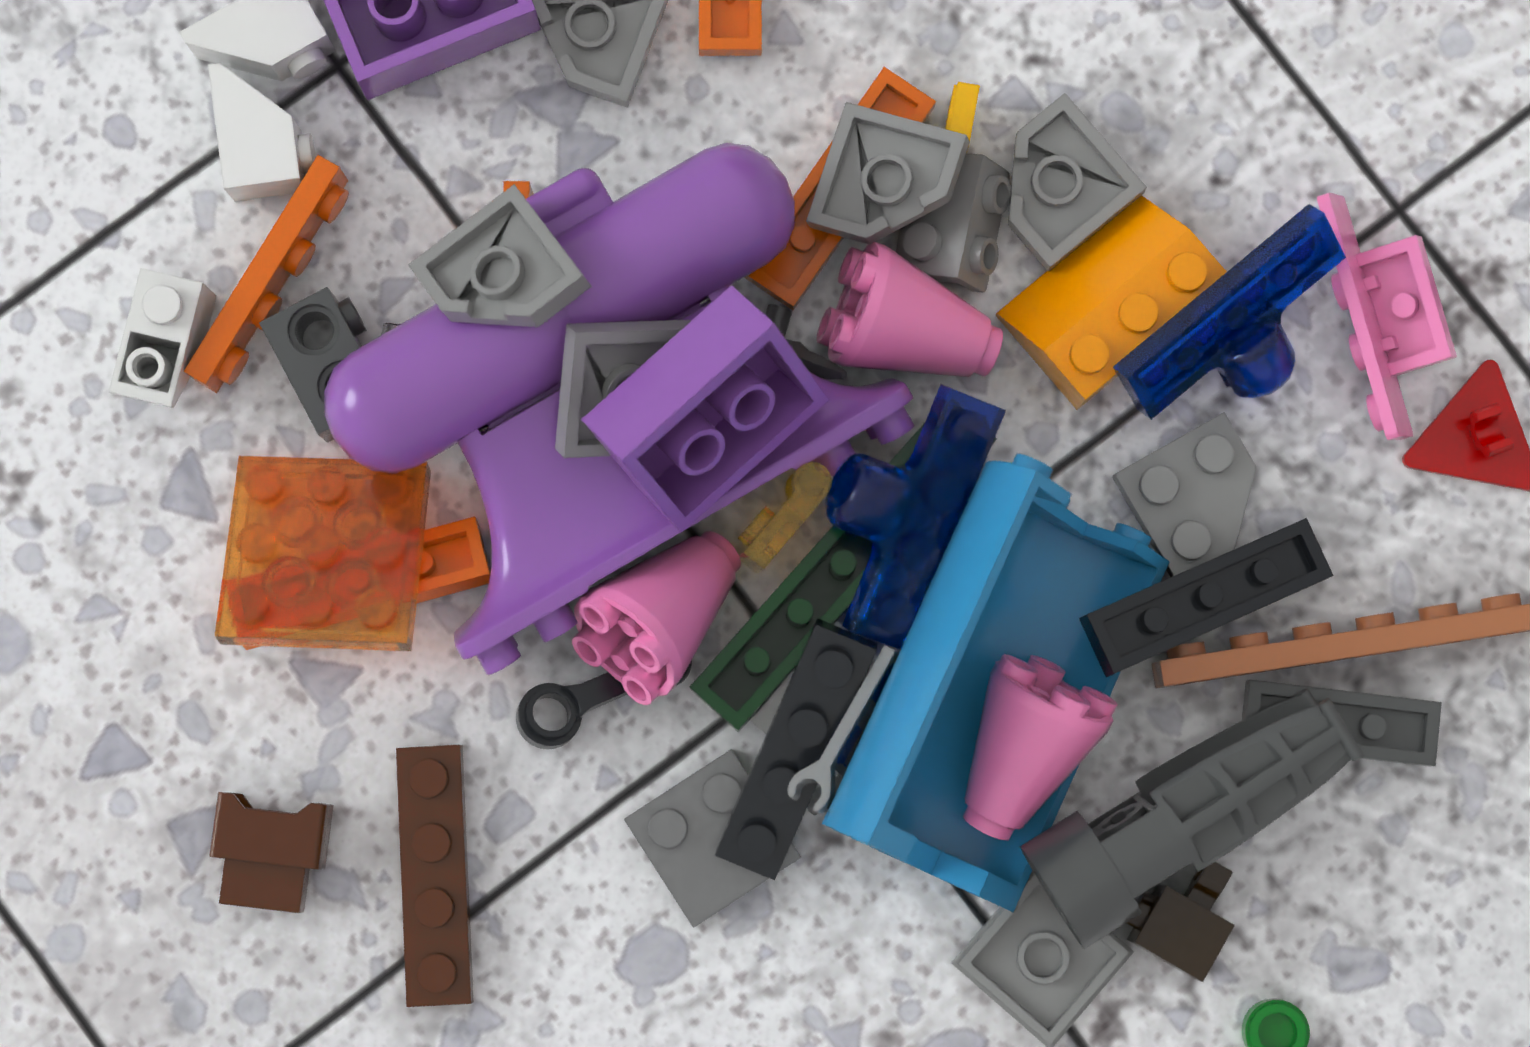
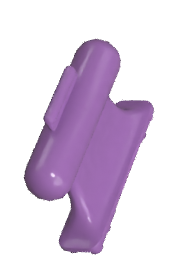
M723 143L704 149L614 202L599 176L593 170L580 168L526 198V200L590 283L591 288L539 327L451 322L435 304L353 351L331 373L324 390V415L333 439L350 459L372 471L399 473L423 464L458 443L468 461L481 492L488 517L492 542V568L488 589L481 605L455 631L454 642L462 659L466 660L476 656L487 675L504 669L521 656L517 649L518 643L513 637L514 634L531 624H534L544 642L564 634L578 623L573 615V610L568 604L569 602L588 592V586L681 533L638 489L612 456L563 458L555 449L566 324L665 320L692 321L728 289L730 285L770 263L783 251L795 225V201L784 174L771 158L751 146ZM809 372L829 401L689 527L791 468L797 470L811 462L815 471H822L825 478L843 471L859 459L848 439L864 430L871 440L877 438L881 445L903 436L915 426L904 408L913 399L908 386L904 382L893 378L857 387L840 385L819 378Z

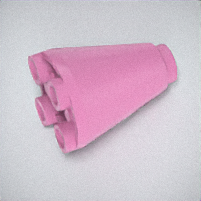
M873 242L870 245L868 244L863 251L853 247L849 249L839 271L838 282L845 286L839 298L837 308L829 307L826 310L817 333V343L828 346L830 361L843 367L969 377L973 373L987 376L990 373L1000 353L1003 330L992 326L988 316L883 244Z
M706 531L701 536L689 537L592 587L580 597L574 607V616L578 621L576 627L579 632L572 639V645L576 653L584 662L593 667L601 665L616 680L622 683L626 693L639 704L650 705L658 696L667 695L683 677L736 580V572L741 566L740 557L736 549L720 534Z
M1003 654L1000 661L995 663L988 681L964 798L965 803L968 805L963 815L965 821L986 835L1000 840H1009L1014 829L1019 830L1027 824L1108 733L1114 721L1112 715L1117 707V702L1108 695L1091 687L1083 686L1080 691L1062 681L1066 673L1064 669L1045 658L1031 655L1026 663L1014 656Z

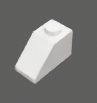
M235 0L179 32L186 45L199 60L214 64L221 63L226 67L283 81L290 76H293L294 79H302L312 75L326 64V56L336 51L308 0Z
M209 64L208 70L224 190L235 202L293 194L316 158L311 134H302L301 129L290 114L223 64Z

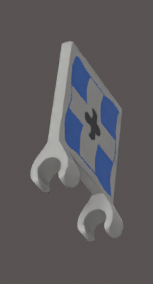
M886 645L883 646L820 759L799 771L789 782L788 795L795 801L799 799L805 785L809 783H818L820 785L815 789L808 805V811L813 815L823 814L828 811L898 657V653Z

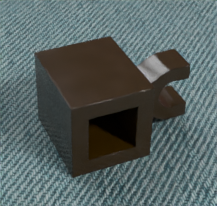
M1214 862L1206 868L1195 872L1184 895L1167 885L1161 884L1156 886L1153 893L1144 892L1136 899L1142 914L1126 923L1133 927L1126 940L1191 978L1203 982L1235 926L1210 911L1233 872Z

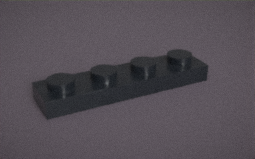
M1305 518L1079 618L1105 677H1109L1334 575L1308 519Z
M819 618L816 619L718 843L715 856L772 880L776 879L818 784L809 783L805 785L799 799L795 801L788 795L789 782L795 774L818 761L864 681L876 654L878 643Z

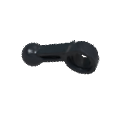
M692 660L677 685L688 677L692 667ZM609 672L582 684L567 686L555 683L540 684L530 689L520 701L516 711L517 728L521 736L529 744L540 749H556L568 743L577 733L583 715L628 694L624 690L622 683L616 680ZM544 698H552L559 701L567 712L565 727L557 731H548L541 728L533 717L534 704Z

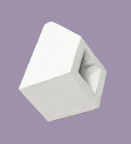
M140 268L108 392L118 396L174 408L190 379V376L183 371L208 332L217 295L203 282Z

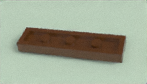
M463 745L396 748L406 1007L472 1004L474 999Z

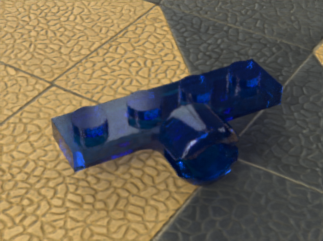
M1308 204L1113 366L1131 400L1141 413L1152 420L1209 371L1215 368L1226 387H1231L1234 393L1240 397L1260 398L1270 395L1284 386L1292 375L1296 360L1295 350L1281 325V315L1288 305L1346 258L1325 213Z
M940 384L913 453L905 465L895 466L869 455L856 453L847 457L838 466L826 493V516L839 529L866 538L872 543L871 556L842 624L844 628L852 633L901 650L976 485L1006 410Z

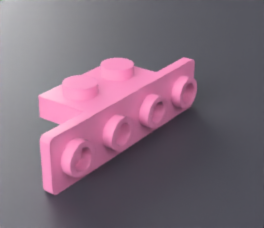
M1330 192L1317 197L1321 213L1314 215L1315 229L1325 250H1332L1338 273L1331 276L1334 295L1342 310L1349 309L1355 333L1349 335V346L1360 371L1366 370L1373 392V394L1367 395L1366 398L1370 419L1377 431L1384 430L1387 440H1402L1412 437L1413 431L1397 376L1457 358L1422 236L1414 235L1361 253L1345 198Z

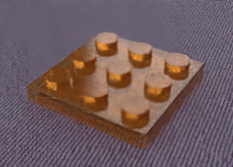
M239 456L214 635L221 645L412 651L431 470L428 463L424 462L415 468L399 473L372 471L352 459Z

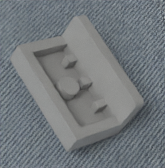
M966 153L950 202L900 228L896 253L936 281L959 283L971 291L985 292L989 276L995 270L998 262L997 237L1001 217L1010 203L1011 187L1009 172L985 155Z

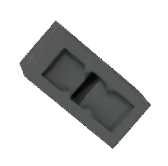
M326 287L259 322L317 434L328 443L334 439L324 415V390L333 369L350 353L362 347L357 336L367 330L350 298L348 297L338 302L335 295ZM318 320L332 322L334 328L333 337L325 347L313 350L304 346V332L311 323Z

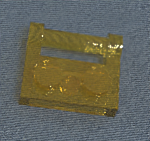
M809 462L800 466L788 477L785 483L784 493L786 500L774 513L765 506L738 536L737 539L746 545L745 549L739 554L740 561L756 574L766 568L828 495L832 486V478L825 466L816 462Z

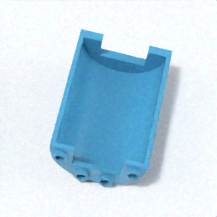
M1019 453L1015 455L1012 463L1003 461H987L822 822L823 825L1011 912H1014L1032 872L1019 846L1053 825L1079 765L1023 828L1019 830L1014 829L1009 840H1000L986 835L965 821L963 815L968 805L965 803L964 798L990 673L995 663L1000 661L1003 654L1014 656L1026 663L1031 655H1036L1064 669L1066 673L1062 681L1080 691L1083 686H1087L1110 697L1120 672L1105 677L1079 618L1161 582L1170 562L1149 548L1152 538L1142 531L1121 523H1117L1114 530L1109 531L1088 524L1069 511L1067 507L1072 494L1049 479L1053 469L1032 457Z

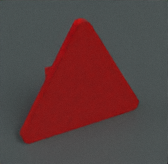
M1484 361L1402 457V462L1406 468L1530 492V449L1496 361Z

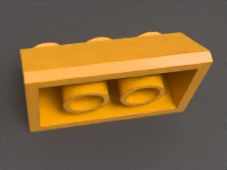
M1141 195L1051 271H1046L998 311L996 317L1073 407L1078 410L1218 293L1231 279V276L1188 227Z

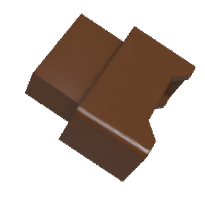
M218 792L209 857L225 859L219 904L293 913L304 912L310 869L320 870L326 867L334 805L310 803L298 813L256 809L252 807L243 794Z

